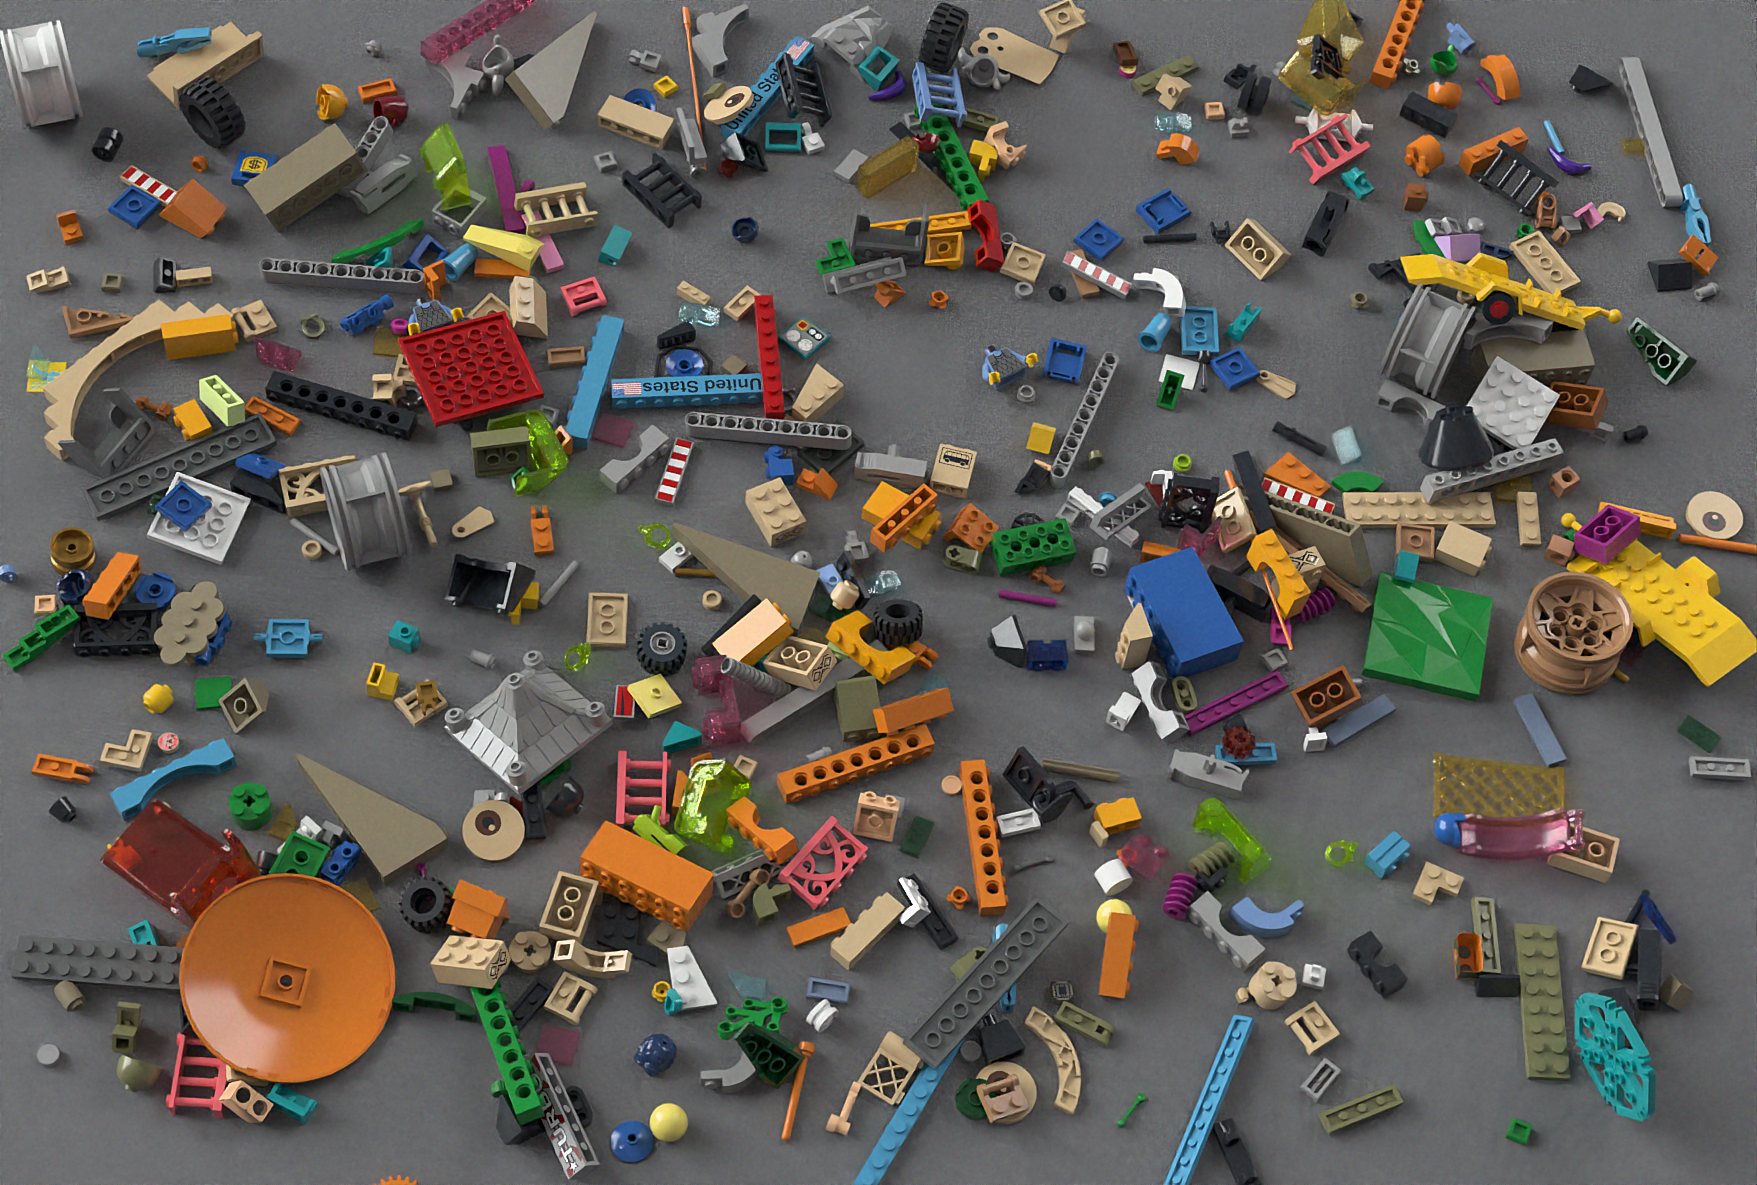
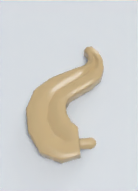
M1612 202L1602 203L1597 209L1602 217L1610 214L1614 218H1618V222H1621L1626 214L1622 206Z

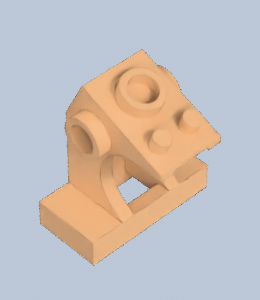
M1004 121L991 126L983 142L994 147L997 152V163L1007 170L1011 165L1014 167L1020 159L1024 158L1027 145L1014 148L1005 142L1004 137L1009 126Z

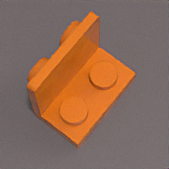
M970 503L960 510L943 535V538L947 542L953 538H959L971 549L982 553L990 542L992 534L998 530L999 526Z

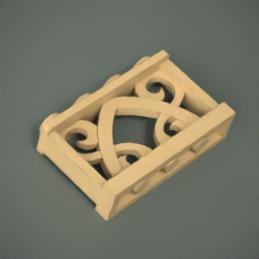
M355 455L342 456L341 458L331 460L325 459L320 462L305 463L299 466H288L279 469L278 472L288 518L327 511L325 494H319L316 490L308 487L315 479L321 477V467L329 470V465L339 466L356 462ZM293 481V484L299 488H292L287 483ZM288 492L297 493L296 499L289 500Z

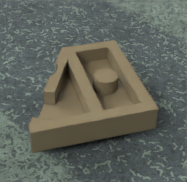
M663 920L648 937L647 943L651 946L659 947V951L667 956V948L684 946L687 932L676 929L672 923Z

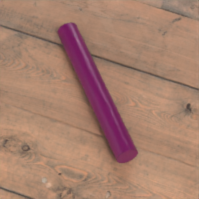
M1000 590L998 596L1056 607L1057 599Z

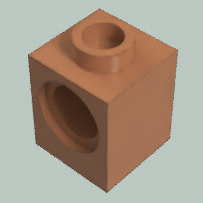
M1567 466L1552 475L1547 486L1560 499L1575 490L1581 479L1575 471Z
M1553 534L1543 559L1565 567L1567 561H1572L1575 550L1572 549L1575 542Z

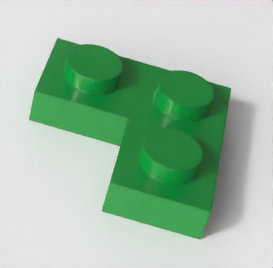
M844 238L826 242L830 256L815 261L821 278H823V274L856 266Z

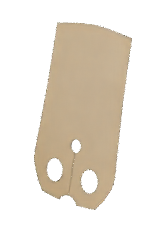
M995 27L984 28L979 34L980 39L973 42L970 48L972 54L976 56L981 54L978 52L979 47H986L988 49L987 55L997 61L1000 69L1040 84L1050 74L1059 57L1058 54L1029 42L1005 29ZM988 33H996L998 38L991 40L987 37ZM1001 46L1003 50L999 51L997 47Z

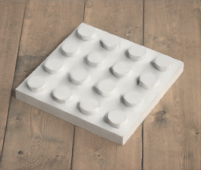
M1497 356L1466 406L1473 407V412L1486 433L1516 450L1531 445L1560 395Z
M176 472L166 495L182 480L210 501L212 507L187 532L160 512H157L147 533V538L222 565L251 499Z

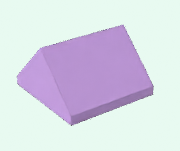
M1480 234L1435 236L1434 238L1446 259L1458 263H1468L1480 253Z

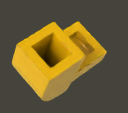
M973 140L968 159L971 165L979 167V181L984 182L986 175L989 176L991 170L995 171L997 152L990 144Z
M532 582L514 612H509L508 616L511 617L512 624L520 625L522 608L538 609L539 582Z

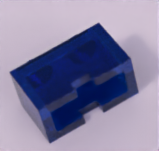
M1043 640L1027 641V670L1035 672L1066 670L1068 664L1066 640H1051L1050 643L1043 644Z

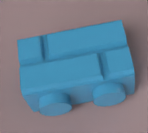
M1393 831L1366 856L1364 864L1373 870L1379 878H1383L1386 874L1390 876L1397 869L1395 865L1399 862L1403 864L1410 857L1411 845L1405 839H1402L1396 831Z

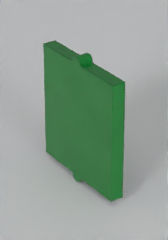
M231 676L195 679L196 692L194 697L196 698L197 710L222 708L218 700L232 689Z

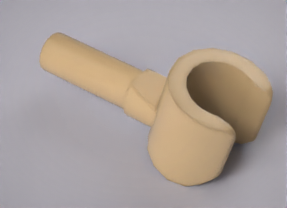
M1242 987L1235 994L1238 1003H1244L1250 999L1248 995L1250 993L1249 987L1246 989Z

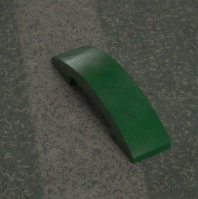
M413 992L392 998V1007L395 1011L414 1013L415 1007L421 1006L454 1011L456 1020L477 1023L478 1020L477 1011L460 999L446 994Z

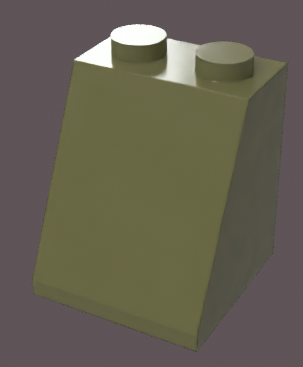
M875 675L836 681L834 704L843 742H855L864 738L875 739L882 736V733H878L873 714L874 709L880 708Z

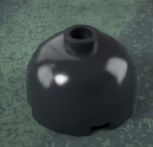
M570 777L549 803L546 810L561 818L569 817L573 813L577 815L584 807L581 803L584 798V791L581 785Z

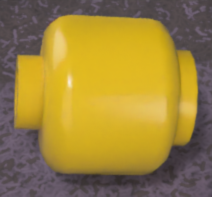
M153 685L143 695L144 707L152 714H162L173 704V691L167 685Z

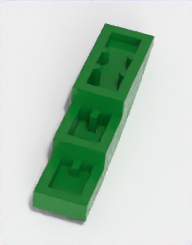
M68 604L35 624L34 631L19 639L18 646L2 655L3 660L16 672L63 637L80 620V617Z

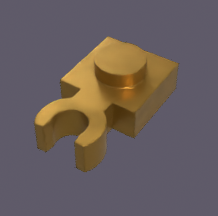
M436 680L417 682L418 704H422V714L426 715L427 708H432L434 714H437L435 702L439 700Z

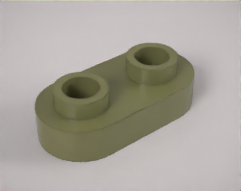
M1176 677L1171 685L1176 706L1181 713L1190 714L1195 711L1197 706V699L1192 684L1186 677Z

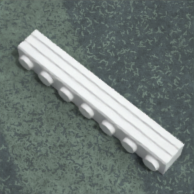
M1075 486L1068 493L1067 500L1092 519L1095 513L1104 508L1099 502L1093 500L1090 495L1084 493L1081 488ZM1113 519V523L1121 524V520ZM1129 525L1115 534L1118 539L1130 548L1138 542L1140 536Z

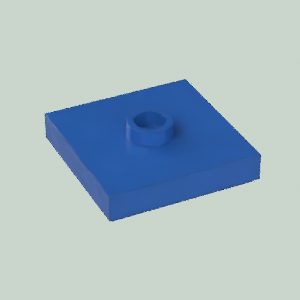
M131 185L108 207V211L138 229L161 206V202Z
M1098 218L1074 238L1075 244L1100 262L1124 241V237Z
M1241 347L1209 362L1211 368L1229 391L1260 376V372Z
M256 453L239 457L235 463L236 466L267 479L278 476L279 469L287 467Z
M181 480L155 506V509L187 532L212 507V503Z

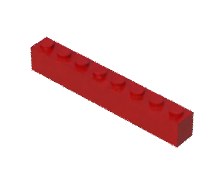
M773 295L754 296V318L759 369L762 379L764 418L784 420L785 410Z

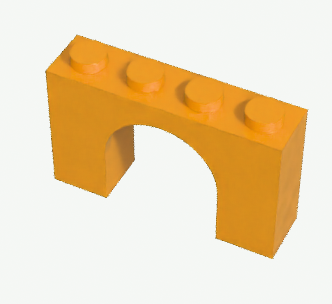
M1272 529L1255 536L1246 556L1255 572L1270 566L1275 573L1280 588L1277 604L1284 620L1301 613L1311 594L1309 588Z
M859 610L833 622L825 637L870 674L875 675V678L884 685L907 673L917 657L902 645L891 651H880L866 644L862 637L866 635L873 621Z

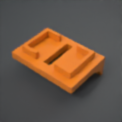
M1694 234L1690 236L1678 252L1685 260L1691 261L1692 266L1703 276L1710 273L1711 267L1719 258ZM1701 249H1702L1703 252L1701 253V255H1700V256L1698 257V259L1696 260L1695 257L1698 255V253H1699V252L1701 251Z

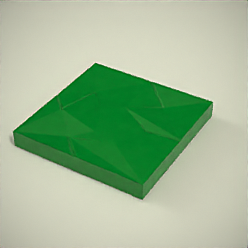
M1380 572L1377 578L1361 675L1476 702L1480 693L1493 598L1414 580V583L1395 579L1393 574Z

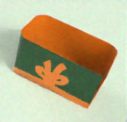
M1459 933L1453 942L1456 979L1477 980L1483 970L1481 938L1476 933ZM1459 946H1467L1470 949L1471 955L1469 958L1463 959L1459 957ZM1463 964L1469 965L1472 971H1460V966Z

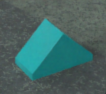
M387 247L365 260L364 266L393 268L392 248Z
M1400 551L1395 560V579L1414 583L1419 554Z
M675 721L662 743V753L667 752L668 755L702 745L701 732Z

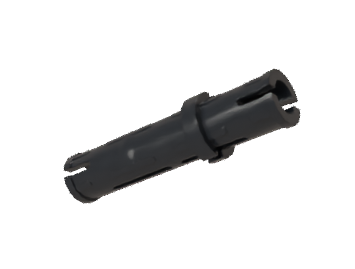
M1279 421L1276 422L1272 430L1287 438V441L1297 443L1321 457L1326 451L1327 446L1296 431V428H1290Z

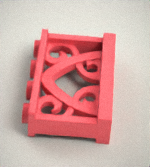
M831 816L781 871L777 879L782 884L788 883L790 888L808 903L813 910L818 906L822 908L829 900L828 894L831 891L835 893L841 887L842 883L840 881L843 877L848 879L855 871L852 867L856 863L860 865L867 857L865 852L868 850V847L841 826L835 817ZM831 830L839 835L843 841L838 843ZM824 843L826 844V848H828L829 846L831 848L828 850H822L820 848V844ZM850 845L854 848L855 855L852 858H848L846 852H850V850L843 849L841 851L840 847ZM833 852L834 872L813 874L815 871V861L810 853L829 855ZM805 862L811 865L809 873L806 872L808 868L803 867V863ZM842 862L848 864V866L843 871ZM790 875L805 880L803 887ZM833 881L832 884L827 888L825 882ZM813 882V891H815L816 886H819L822 889L821 894L817 896L811 895L808 891V883Z

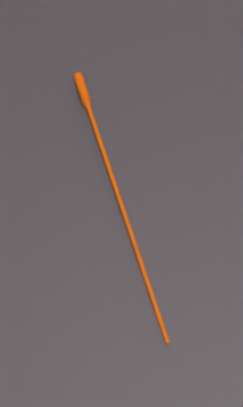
M683 7V27L687 31L698 131L703 143L690 35L692 23L690 21L689 7Z
M1226 470L1224 475L1230 491L1237 486L1231 470ZM1264 568L1261 570L1289 649L1293 651V645Z

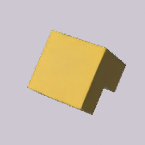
M1034 422L1026 449L1049 454L1056 428Z
M373 663L366 683L368 696L392 701L399 683V674L388 672L386 665Z

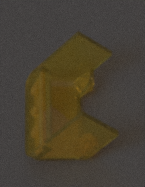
M1313 41L1301 46L1281 68L1278 78L1320 114L1329 116L1354 103L1366 81L1361 80L1352 84L1347 78L1335 80L1325 71V78L1320 80L1315 78L1310 73Z

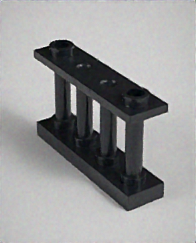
M784 52L775 65L788 117L794 119L800 112L818 116L819 124L823 127L831 119L832 112L819 62H815L810 69L794 65L791 55ZM795 72L807 75L809 81L796 78ZM798 86L811 89L812 94L801 92ZM802 99L814 102L815 108L803 105Z
M1500 140L1496 145L1500 148V153L1483 175L1476 171L1475 175L1479 177L1477 180L1484 186L1490 185L1518 206V211L1524 216L1529 214L1533 217L1535 213L1530 208L1546 187L1552 186L1555 188L1559 182L1507 143ZM1510 155L1514 158L1513 164L1498 184H1494L1489 180L1490 176L1503 159ZM1522 165L1528 169L1526 171L1527 174L1511 195L1502 190L1519 167L1521 168ZM1537 175L1541 178V184L1525 205L1521 204L1516 198L1529 181Z
M656 152L652 154V165L637 175H632L628 170L622 173V185L668 229L674 226V214L691 203L698 209L701 208L702 196L700 192L691 187ZM656 170L663 175L648 186H644L640 182ZM668 181L675 186L660 197H656L651 193ZM680 192L686 197V199L672 208H667L663 204Z

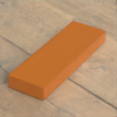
M476 258L474 277L514 279L515 276H530V271L527 272L505 260Z
M252 396L245 405V414L251 417L261 413L268 426L290 437L301 424V419L255 396Z
M844 907L786 927V932L793 947L796 948L845 930L851 922Z

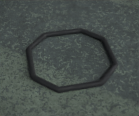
M672 345L657 355L654 378H658L660 357L672 349L699 351L709 362L708 376L712 374L713 361L701 348Z

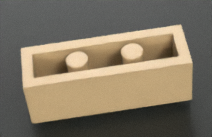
M211 267L175 271L178 287L213 283Z
M684 280L677 287L678 296L701 310L705 311L711 305V297Z

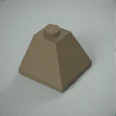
M244 678L218 700L235 734H239L266 711L269 693L261 678Z

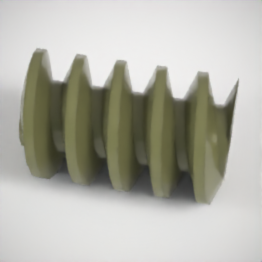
M1217 842L1215 846L1209 847L1202 854H1198L1196 858L1190 859L1189 866L1194 876L1201 871L1209 879L1210 873L1212 875L1217 872L1216 869L1219 870L1223 866L1228 867L1229 862L1234 863L1236 859L1227 844Z

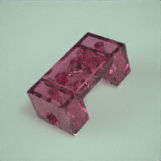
M726 654L695 659V667H692V687L697 689V694L703 695L718 692L719 700L723 703L721 709L705 711L706 719H702L703 740H707L708 747L740 742L741 721L731 676L721 672L722 662L727 658Z

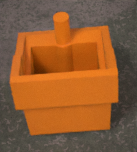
M459 879L452 896L455 901L447 923L452 925L451 929L462 934L472 933L470 936L472 938L495 940L503 920H510L507 898L496 894L495 891L485 890Z

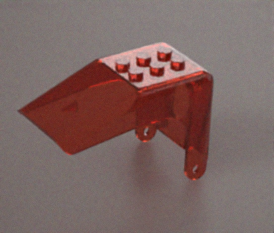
M154 798L99 860L154 904L191 929L203 911L221 894L242 882L263 876L243 843L231 831L224 829L221 833L232 849Z

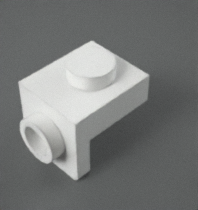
M1153 471L1151 484H1162L1164 498L1168 479H1172L1173 476L1172 471Z

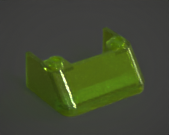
M440 124L421 144L422 148L419 149L421 159H424L425 171H433L435 174V178L432 179L433 186L439 190L442 209L447 210L471 204L463 154L449 124Z
M532 409L488 421L487 431L524 426L528 428L532 462L537 471L517 476L513 493L514 497L544 490L568 467L569 459L545 413L539 409Z

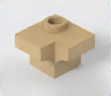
M1166 73L1163 74L1155 89L1162 93L1158 101L1168 109L1174 110L1180 102L1185 101L1193 86L1180 77H1172Z
M392 374L373 375V400L396 407L399 398L407 396V388L403 379H393Z

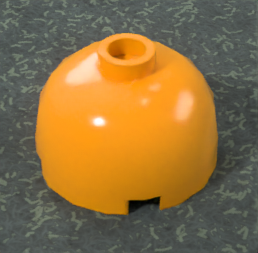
M321 84L322 87L318 88L316 94V105H320L321 110L317 111L318 116L321 120H334L343 114L348 106V99L339 87L331 84Z

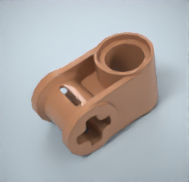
M1552 194L1544 195L1536 203V228H1556L1557 200ZM1544 199L1549 201V207L1544 205Z

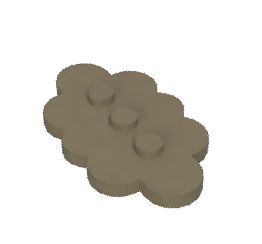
M210 581L200 582L193 588L192 592L177 594L172 599V609L163 614L161 618L163 626L155 632L154 641L162 649L160 656L166 666L178 667L187 660L188 656L196 657L203 654L208 649V639L215 636L218 632L217 622L224 617L226 610L221 600L218 599L219 591L214 583Z

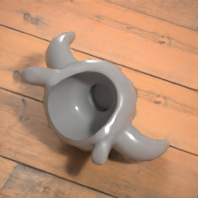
M498 34L494 37V45L485 55L482 62V70L485 76L492 80L493 96L495 97L502 91L504 80L512 73L514 58L508 49L501 46L502 39Z
M963 47L958 51L959 61L964 65L961 67V70L966 72L971 84L977 87L993 85L996 90H999L1001 88L1000 84H1005L1009 81L1010 73H1000L998 63L993 57L982 53L971 57L964 51Z

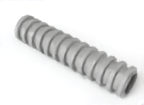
M727 657L722 662V673L776 698L781 699L791 692L790 684L771 677L732 657Z

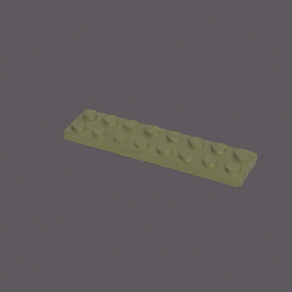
M1515 923L1513 930L1517 974L1520 975L1519 996L1527 1079L1569 1081L1570 1069L1555 925Z

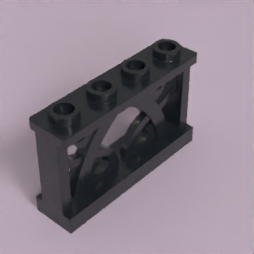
M1174 472L1172 479H1168L1167 489H1165L1164 499L1159 511L1158 521H1161V528H1165V526L1199 530V534H1206L1218 498L1220 478L1202 479L1179 476L1178 473ZM1193 497V500L1201 505H1195L1186 509L1179 502Z
M157 602L119 604L109 620L86 616L85 607L83 605H75V612L80 617V620L75 624L73 649L76 656L87 658L90 656L109 657L110 655L130 656L136 654L148 656L157 654V644L154 641V634L158 629L159 619ZM127 620H133V621H131L132 624H129V623H127L126 621H127ZM147 620H151V629L144 627ZM114 621H121L124 627L131 629L117 640L111 639L102 632V630L109 628ZM82 622H88L90 628L82 631ZM140 631L150 635L148 641H137L139 638L144 639V636L139 633ZM94 633L88 637L87 641L94 640L95 642L82 643L85 635Z

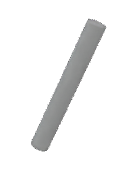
M296 518L291 520L290 524L312 540L318 541L323 548L333 555L338 554L339 549Z
M576 561L569 565L538 601L541 607H545L579 567Z

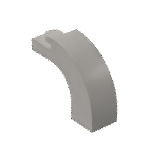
M742 1050V1057L734 1067L727 1070L701 1071V1087L715 1089L718 1086H722V1094L733 1093L749 1085L755 1079L758 1072Z

